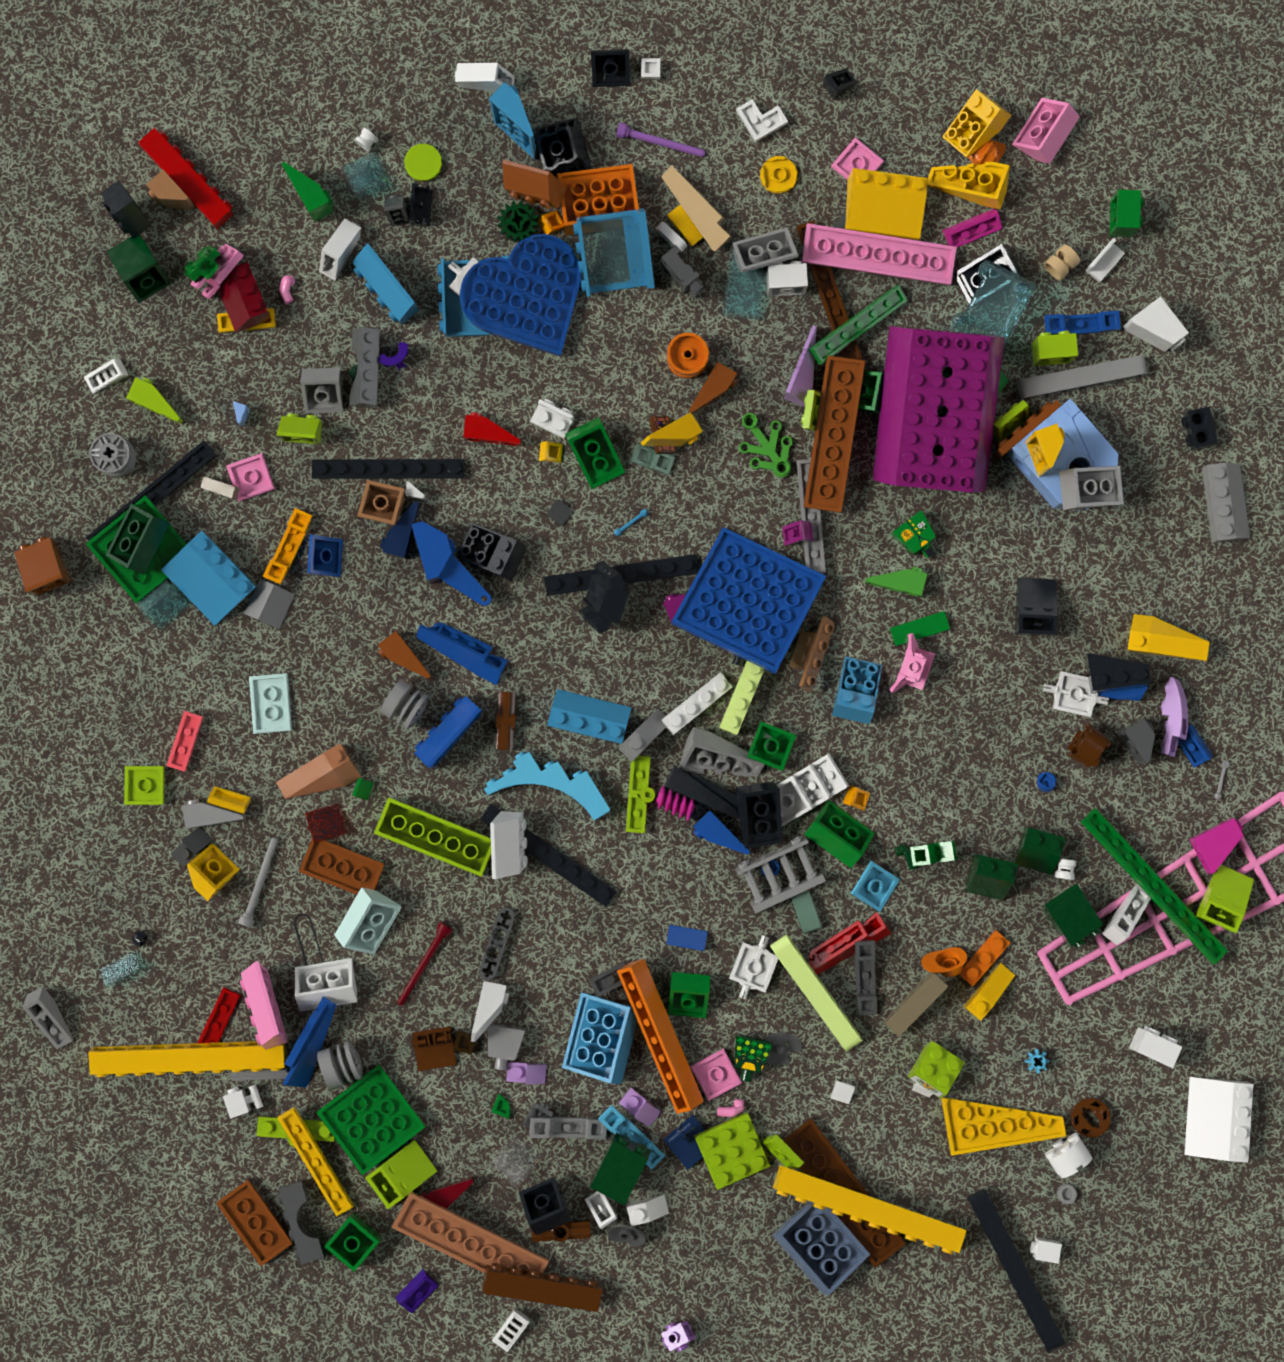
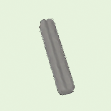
M282 1068L280 1071H271V1069H263L259 1072H253L251 1069H244L242 1072L231 1071V1080L285 1079L289 1070L288 1068Z

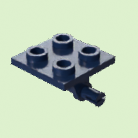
M694 1115L690 1116L663 1139L687 1170L703 1158L694 1135L705 1131V1129Z

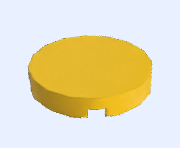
M774 156L763 164L760 171V180L767 191L774 194H783L794 187L798 171L795 164L788 160V158Z

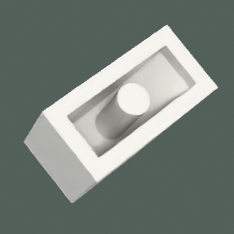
M664 1194L627 1203L631 1226L651 1222L669 1214Z

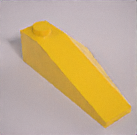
M991 161L979 165L970 163L967 166L958 167L955 165L932 167L927 179V186L982 206L1001 209L1007 193L1010 165Z
M1134 614L1129 635L1128 651L1207 661L1210 642L1154 616Z

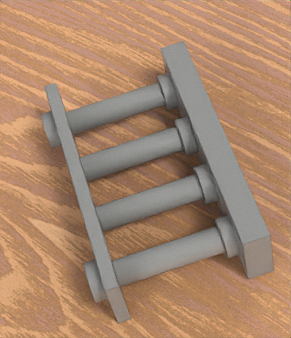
M795 837L790 840L791 843L750 862L748 860L743 861L735 868L738 875L744 874L752 891L754 902L750 904L755 914L826 882L823 874L820 871H814L803 847L809 843L805 837ZM795 849L807 873L806 878L802 880L796 878L786 856V853ZM779 857L789 879V886L784 888L779 887L768 863ZM760 865L772 889L771 894L765 897L761 895L751 872V869Z

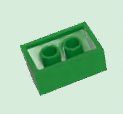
M828 799L804 835L849 868H852L863 855L875 833Z

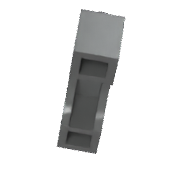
M361 327L352 330L351 349L356 353L358 367L355 380L350 386L349 406L369 408L377 405L379 329Z
M304 1179L281 1186L277 1195L280 1204L283 1203L285 1208L283 1216L286 1223L289 1222L291 1228L289 1236L291 1241H295L296 1249L294 1251L297 1260H300L302 1265L324 1258L326 1251L321 1235L309 1233L300 1222V1209L309 1199Z

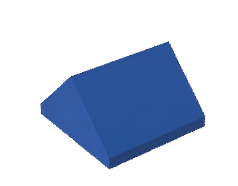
M310 535L307 573L311 576L341 577L343 539Z

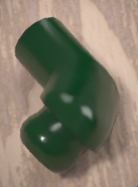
M905 844L896 846L894 848L895 854L898 857L904 855L909 869H916L918 866H913L910 849Z

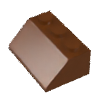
M503 160L504 189L510 193L509 196L518 201L524 199L532 205L539 203L547 209H550V207L559 208L567 188L550 171Z

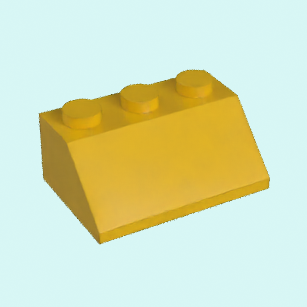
M1057 423L1035 431L1025 441L1038 477L1043 476L1053 467L1064 443V431L1061 427L1059 428Z

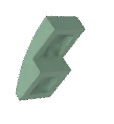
M636 444L630 462L669 475L675 457L669 454H656L655 450L641 444Z
M809 890L791 897L803 934L821 929L822 927Z

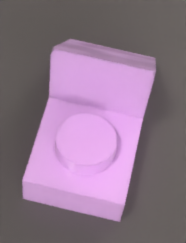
M508 1061L506 1081L525 1083V1085L545 1084L547 1064Z
M630 1088L619 1102V1104L634 1115V1118L648 1127L661 1113L658 1108L633 1088Z

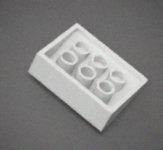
M1190 1077L1184 1155L1248 1163L1253 1098L1252 1083L1247 1081Z

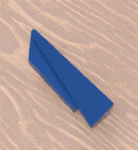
M442 622L435 623L433 627L419 626L416 635L419 640L479 677L497 685L508 660L490 654L492 646Z
M324 996L316 1010L311 1014L285 1062V1065L291 1067L282 1083L286 1086L306 1088L310 1083L318 1060L317 1052L321 1051L336 1008V1004Z

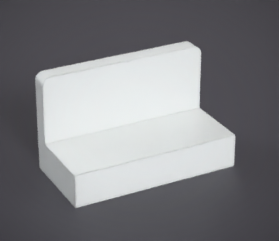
M1115 238L1107 244L1085 270L1099 283L1125 254L1114 244Z

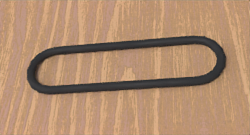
M304 913L298 914L294 918L293 925L305 965L307 966L308 964L296 926V920L300 916H306L309 919L322 963H324L310 916Z

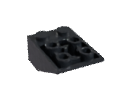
M472 523L457 558L512 582L528 547L517 540Z
M1017 578L1015 635L1056 636L1058 624L1056 580Z

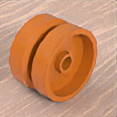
M682 333L673 338L667 349V364L672 373L682 379H692L703 373L708 363L709 350L707 343L702 337L694 333ZM687 353L691 354L689 358L685 357Z

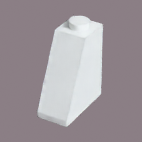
M498 63L457 64L455 82L463 88L495 92L504 82L509 86H514L515 76Z
M346 219L342 221L321 251L320 273L336 281L360 238L361 227Z

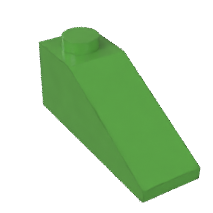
M912 567V570L906 569L868 577L864 583L920 598L923 593L927 573H923L921 568Z

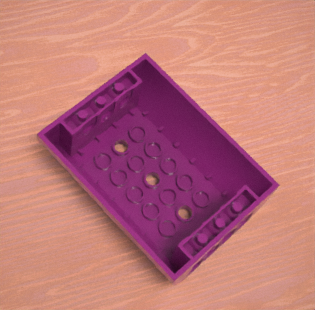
M889 326L873 480L895 486L972 493L987 490L1005 336ZM946 366L952 369V375L948 378L943 377L941 373L942 369ZM940 406H946L948 409V413L944 417H940L937 414V409ZM935 445H942L943 453L941 455L933 454V447Z

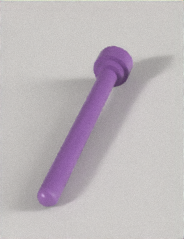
M619 123L616 134L617 138L632 137L695 156H705L703 149L630 129L627 124Z

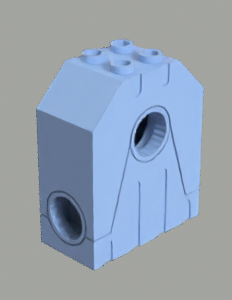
M1071 399L1065 402L1006 453L1053 509H1063L1059 471L1068 470L1070 463H1077L1082 468L1118 466V453L1082 411L1080 412V409ZM1057 423L1059 428L1061 427L1064 431V443L1053 467L1043 476L1038 477L1025 441L1035 431Z

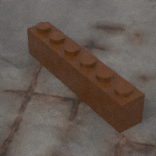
M492 1263V1265L486 1264L482 1283L483 1294L598 1312L603 1291L601 1283L594 1279H587L585 1281L580 1280L576 1276H568L566 1278L560 1277L557 1273H549L548 1275L542 1274L538 1270L523 1271L520 1267L512 1266L511 1268H505L497 1263Z

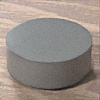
M1063 1184L1057 1190V1197L1062 1203L1071 1204L1077 1198V1191L1072 1185Z

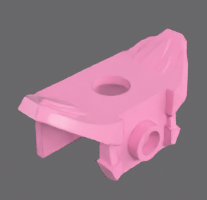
M912 633L908 634V647L897 680L889 689L892 693H895L905 685L921 690L924 689L935 653L918 648L917 641Z

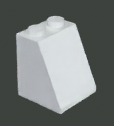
M1161 296L1122 327L1125 331L1164 352L1168 349L1173 351L1186 341L1184 337L1189 333Z

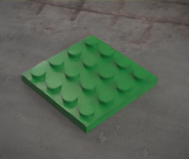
M146 495L134 504L167 521ZM125 511L88 541L86 545L133 601L137 603L168 578L161 569L187 543L169 524L145 575L124 567L106 556V553L127 513Z
M380 1064L316 1112L362 1176L425 1128V1125Z

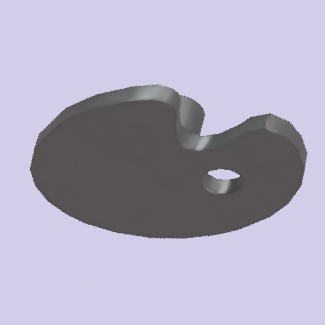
M773 1033L762 1039L773 1042L766 1063L770 1065L788 1064L790 1061L786 1056V1052H801L802 1050L801 1041L790 1033ZM784 1041H789L790 1045L784 1046L783 1043Z

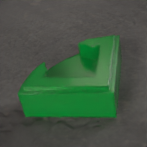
M498 1093L491 1112L509 1119L511 1114L509 1102Z

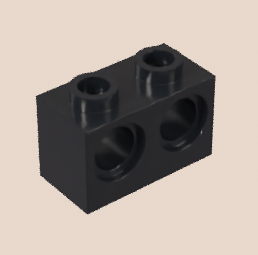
M1210 406L1190 410L1183 414L1181 422L1183 428L1187 430L1186 444L1191 448V451L1213 447L1218 444ZM1193 416H1197L1200 419V424L1193 422ZM1197 434L1204 437V443H1200L1197 440Z

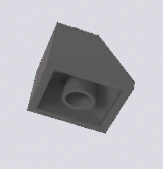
M1145 719L1135 720L1117 732L1138 765L1150 762L1155 738L1153 725L1149 720L1146 721Z

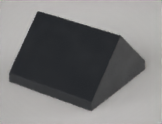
M629 49L591 50L593 87L630 86Z

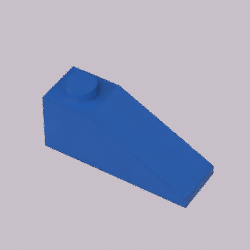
M710 810L693 826L695 828L693 833L700 840L704 838L709 842L747 855L750 853Z

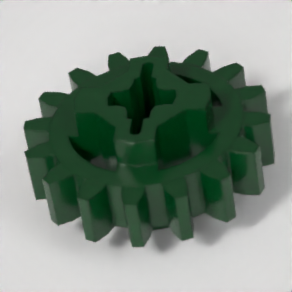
M512 201V206L505 204L506 210L500 209L502 216H497V220L501 223L497 225L498 229H502L500 231L501 235L507 234L506 240L513 238V242L516 243L517 239L522 241L525 237H530V233L536 234L534 228L538 227V223L534 221L538 220V216L533 215L535 213L534 208L529 210L530 205L528 203L523 206L522 201L518 205ZM515 215H517V217L520 220V228H518V225L515 222ZM529 225L528 229L523 232L525 226ZM508 229H513V230H515L517 233H513V232L509 231Z

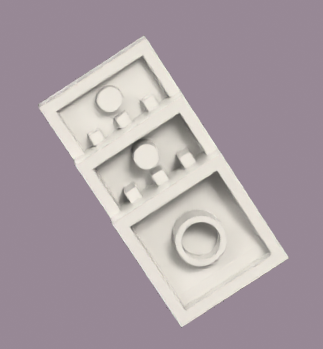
M829 753L777 784L780 788L782 826L849 787Z

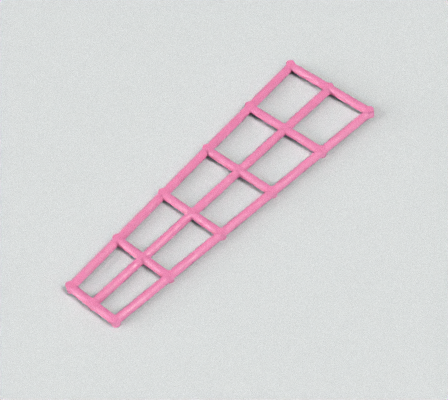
M1279 792L1238 819V821L1243 826L1279 801L1284 807V792ZM1244 836L1238 842L1250 863L1236 871L1246 874L1254 869L1270 897V900L1246 911L1242 922L1284 902V893L1277 896L1260 866L1283 853L1284 843L1256 859ZM1194 849L1156 873L1162 879L1185 864L1200 890L1182 900L1187 907L1202 899L1208 888L1191 859L1197 856ZM1131 890L1098 911L1096 914L1099 919L1120 907ZM1148 903L1145 912L1149 920L1135 927L1130 936L1119 945L1154 926L1167 949L1123 971L1110 951L1119 945L1112 941L1106 943L1101 933L1094 937L1099 945L1098 949L1057 972L1047 954L1065 943L1061 936L1040 949L1037 955L1064 1003L1071 1005L1194 944L1187 939L1174 946L1161 924V921L1168 918V916L1164 912L1156 915L1150 903ZM1218 926L1208 929L1213 935L1224 931V929ZM1104 954L1115 974L1070 996L1060 978Z

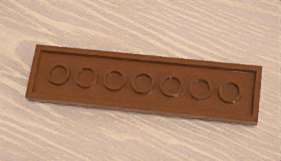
M827 356L804 508L842 513L865 369L864 360Z

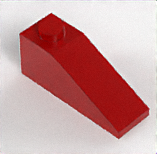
M472 412L471 415H466L463 433L464 440L521 446L520 439L486 417H483L481 413Z

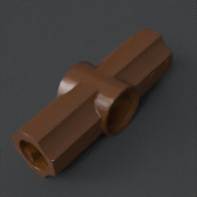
M499 692V706L496 714V750H513L514 730L516 729V693Z
M590 1220L569 1221L538 1235H535L531 1229L532 1242L553 1240L564 1242L569 1239L591 1238ZM563 1227L566 1233L560 1235L556 1232V1229Z

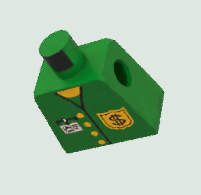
M921 510L891 533V536L912 555L920 550L926 558H929L936 552L929 544L936 536Z

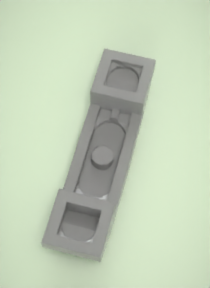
M532 1117L530 1118L529 1138L563 1137L606 1140L607 1128L595 1118Z

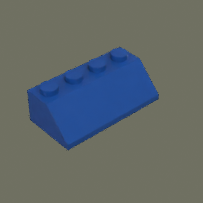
M467 696L464 698L460 697L453 704L455 708L451 713L447 711L440 719L442 723L438 727L436 725L432 727L428 732L429 737L425 741L421 740L416 745V752L414 754L428 768L433 769L483 714L484 711Z

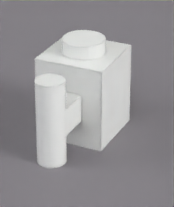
M256 1084L249 1086L250 1095L246 1094L245 1088L239 1090L238 1086L227 1090L228 1094L224 1095L223 1099L230 1119L250 1112L252 1110L250 1103L254 1102L256 1109L263 1107Z

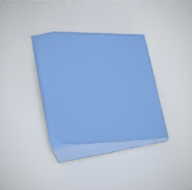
M234 401L237 423L240 426H244L250 409L246 405Z

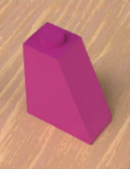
M1229 818L1189 839L1207 874H1212L1219 868L1244 836L1242 833L1243 827L1235 818Z

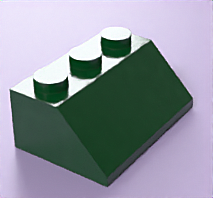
M131 504L106 556L130 570L145 575L170 523Z

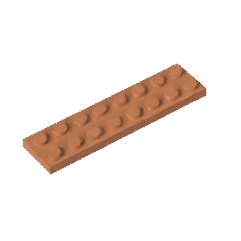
M410 1191L392 1225L393 1229L485 1273L486 1264L492 1265V1263H497L505 1268L515 1266L522 1268L523 1271L538 1270L543 1274L549 1263V1259Z

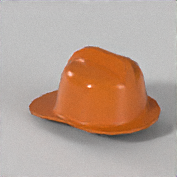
M990 139L968 158L974 165L985 164V162L991 161L998 163L1005 153L1006 144Z
M957 947L946 948L927 953L922 957L921 964L929 972L940 973L942 976L949 978L955 977L962 971L963 965L967 961V953Z

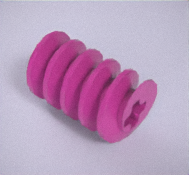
M663 785L655 801V804L658 803V809L660 810L665 806L666 813L672 809L673 816L679 812L680 819L686 815V821L688 822L696 806L694 800L690 798L687 801V796L684 795L680 798V793L678 792L672 795L673 790L671 789L665 792V786Z

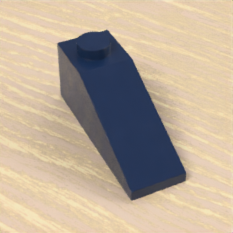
M414 501L395 526L388 531L386 538H382L380 548L383 549L382 552L384 554L403 559L407 558L413 535L412 524L416 523L420 507L419 502Z

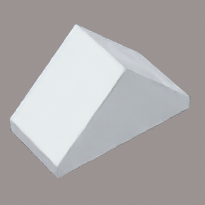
M597 1191L585 1199L600 1229H603L617 1219L618 1214L605 1195Z

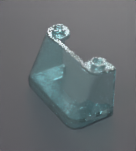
M985 260L978 268L979 277L982 278V281L966 311L954 315L950 329L954 332L1005 336V346L1035 290V284L989 260Z

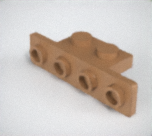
M822 616L817 633L800 632L789 665L792 669L804 670L799 686L808 693H812L816 684V679L834 630V622L826 616Z

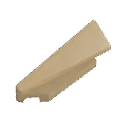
M671 165L662 175V179L711 249L717 251L732 239L728 232L720 225L725 218Z

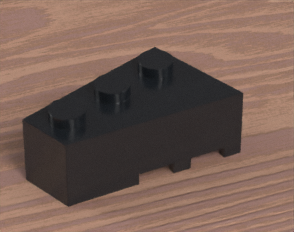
M1087 653L1085 656L1091 694L1148 687L1151 684L1149 664Z

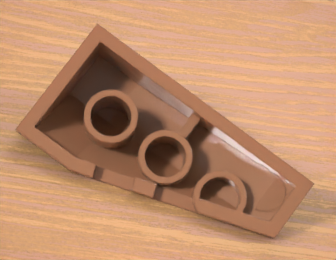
M340 743L276 783L285 799L345 787L361 778V775L346 748Z

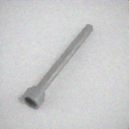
M276 837L270 840L246 912L240 916L238 924L253 928L255 922L253 920V913L278 843Z

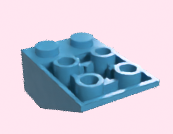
M845 656L832 716L870 724L875 710L882 670L881 664Z

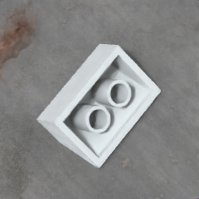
M501 811L490 823L492 879L520 874L527 866V856L524 853V849L527 846V839L524 837L526 819L523 818V812Z
M352 958L295 967V999L300 1012L316 1009L323 996L334 1002L336 1006L357 1002V986Z

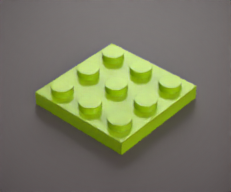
M747 1112L694 1135L717 1190L770 1167Z

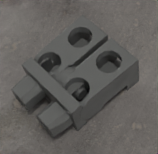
M675 245L661 257L660 265L675 283L681 287L680 290L683 294L688 292L695 299L702 293L704 287L699 282L700 275L697 271L693 273L692 267L682 261L680 258L681 250Z

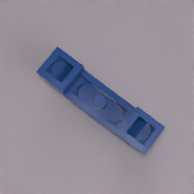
M1119 310L1103 311L1097 314L1065 316L1064 314L1044 316L1045 331L1050 332L1051 335H1058L1061 331H1070V333L1081 335L1121 329Z

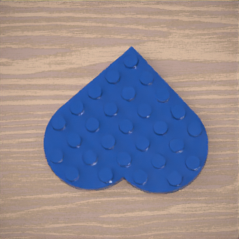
M548 234L531 235L520 241L513 248L508 259L501 257L487 258L473 265L468 270L460 286L459 296L462 310L468 320L484 332L560 356L581 282L579 260H577L573 253V249L560 238Z

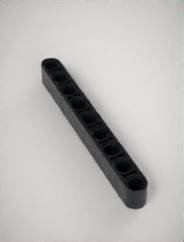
M983 1188L968 1196L967 1200L970 1202L976 1217L979 1219L986 1236L990 1240V1244L998 1255L999 1261L1006 1271L1013 1288H1015L1022 1305H1024L1031 1322L1034 1324L1037 1334L1044 1343L1045 1349L1050 1353L1065 1345L1062 1335L987 1192Z

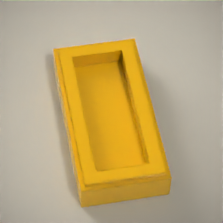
M214 786L207 803L244 814L250 804L251 797Z

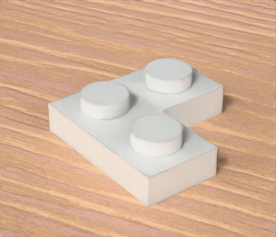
M753 99L736 108V112L755 143L788 124V120L779 106L763 115Z

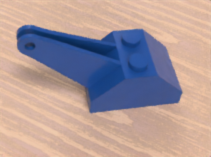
M423 521L412 524L427 581L430 584L443 581L480 605L488 606L492 601L490 594L456 559L454 552H457L453 539H449L445 533ZM487 597V600L482 601V598Z

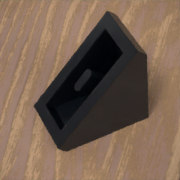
M847 68L827 74L823 81L824 88L833 100L857 84Z

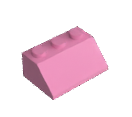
M1041 98L1012 145L1035 160L1050 164L1080 116L1070 103Z

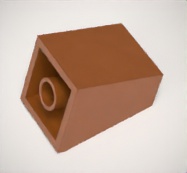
M47 536L37 539V543L33 545L25 544L20 546L19 550L14 552L26 593L34 596L71 582L55 540Z

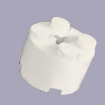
M1077 1133L1070 1135L1065 1141L1059 1139L1052 1144L1054 1148L1045 1153L1051 1166L1061 1178L1077 1173V1168L1081 1165L1084 1168L1092 1160L1090 1152Z

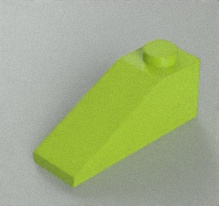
M135 377L126 399L182 424L183 420L158 389L152 385L153 381L144 377L141 380Z

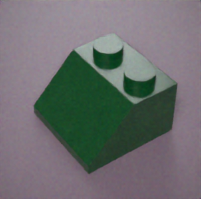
M1025 827L1015 863L1019 866L1052 875L1061 857L1066 838Z

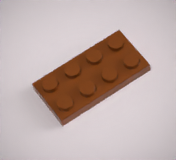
M1057 400L1053 403L1047 402L1038 411V416L1033 414L1023 424L1024 428L1020 425L1009 436L1010 440L1005 438L994 448L996 452L993 456L998 461L1011 448L1062 405Z
M312 837L299 872L357 895L361 887L371 890L376 889L385 864L319 838L317 840L316 837Z
M247 1179L216 1202L260 1266L293 1244L290 1236L250 1179Z

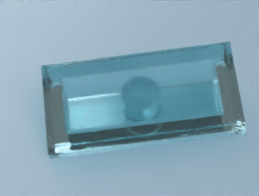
M133 951L99 970L105 987H108L142 969V966Z

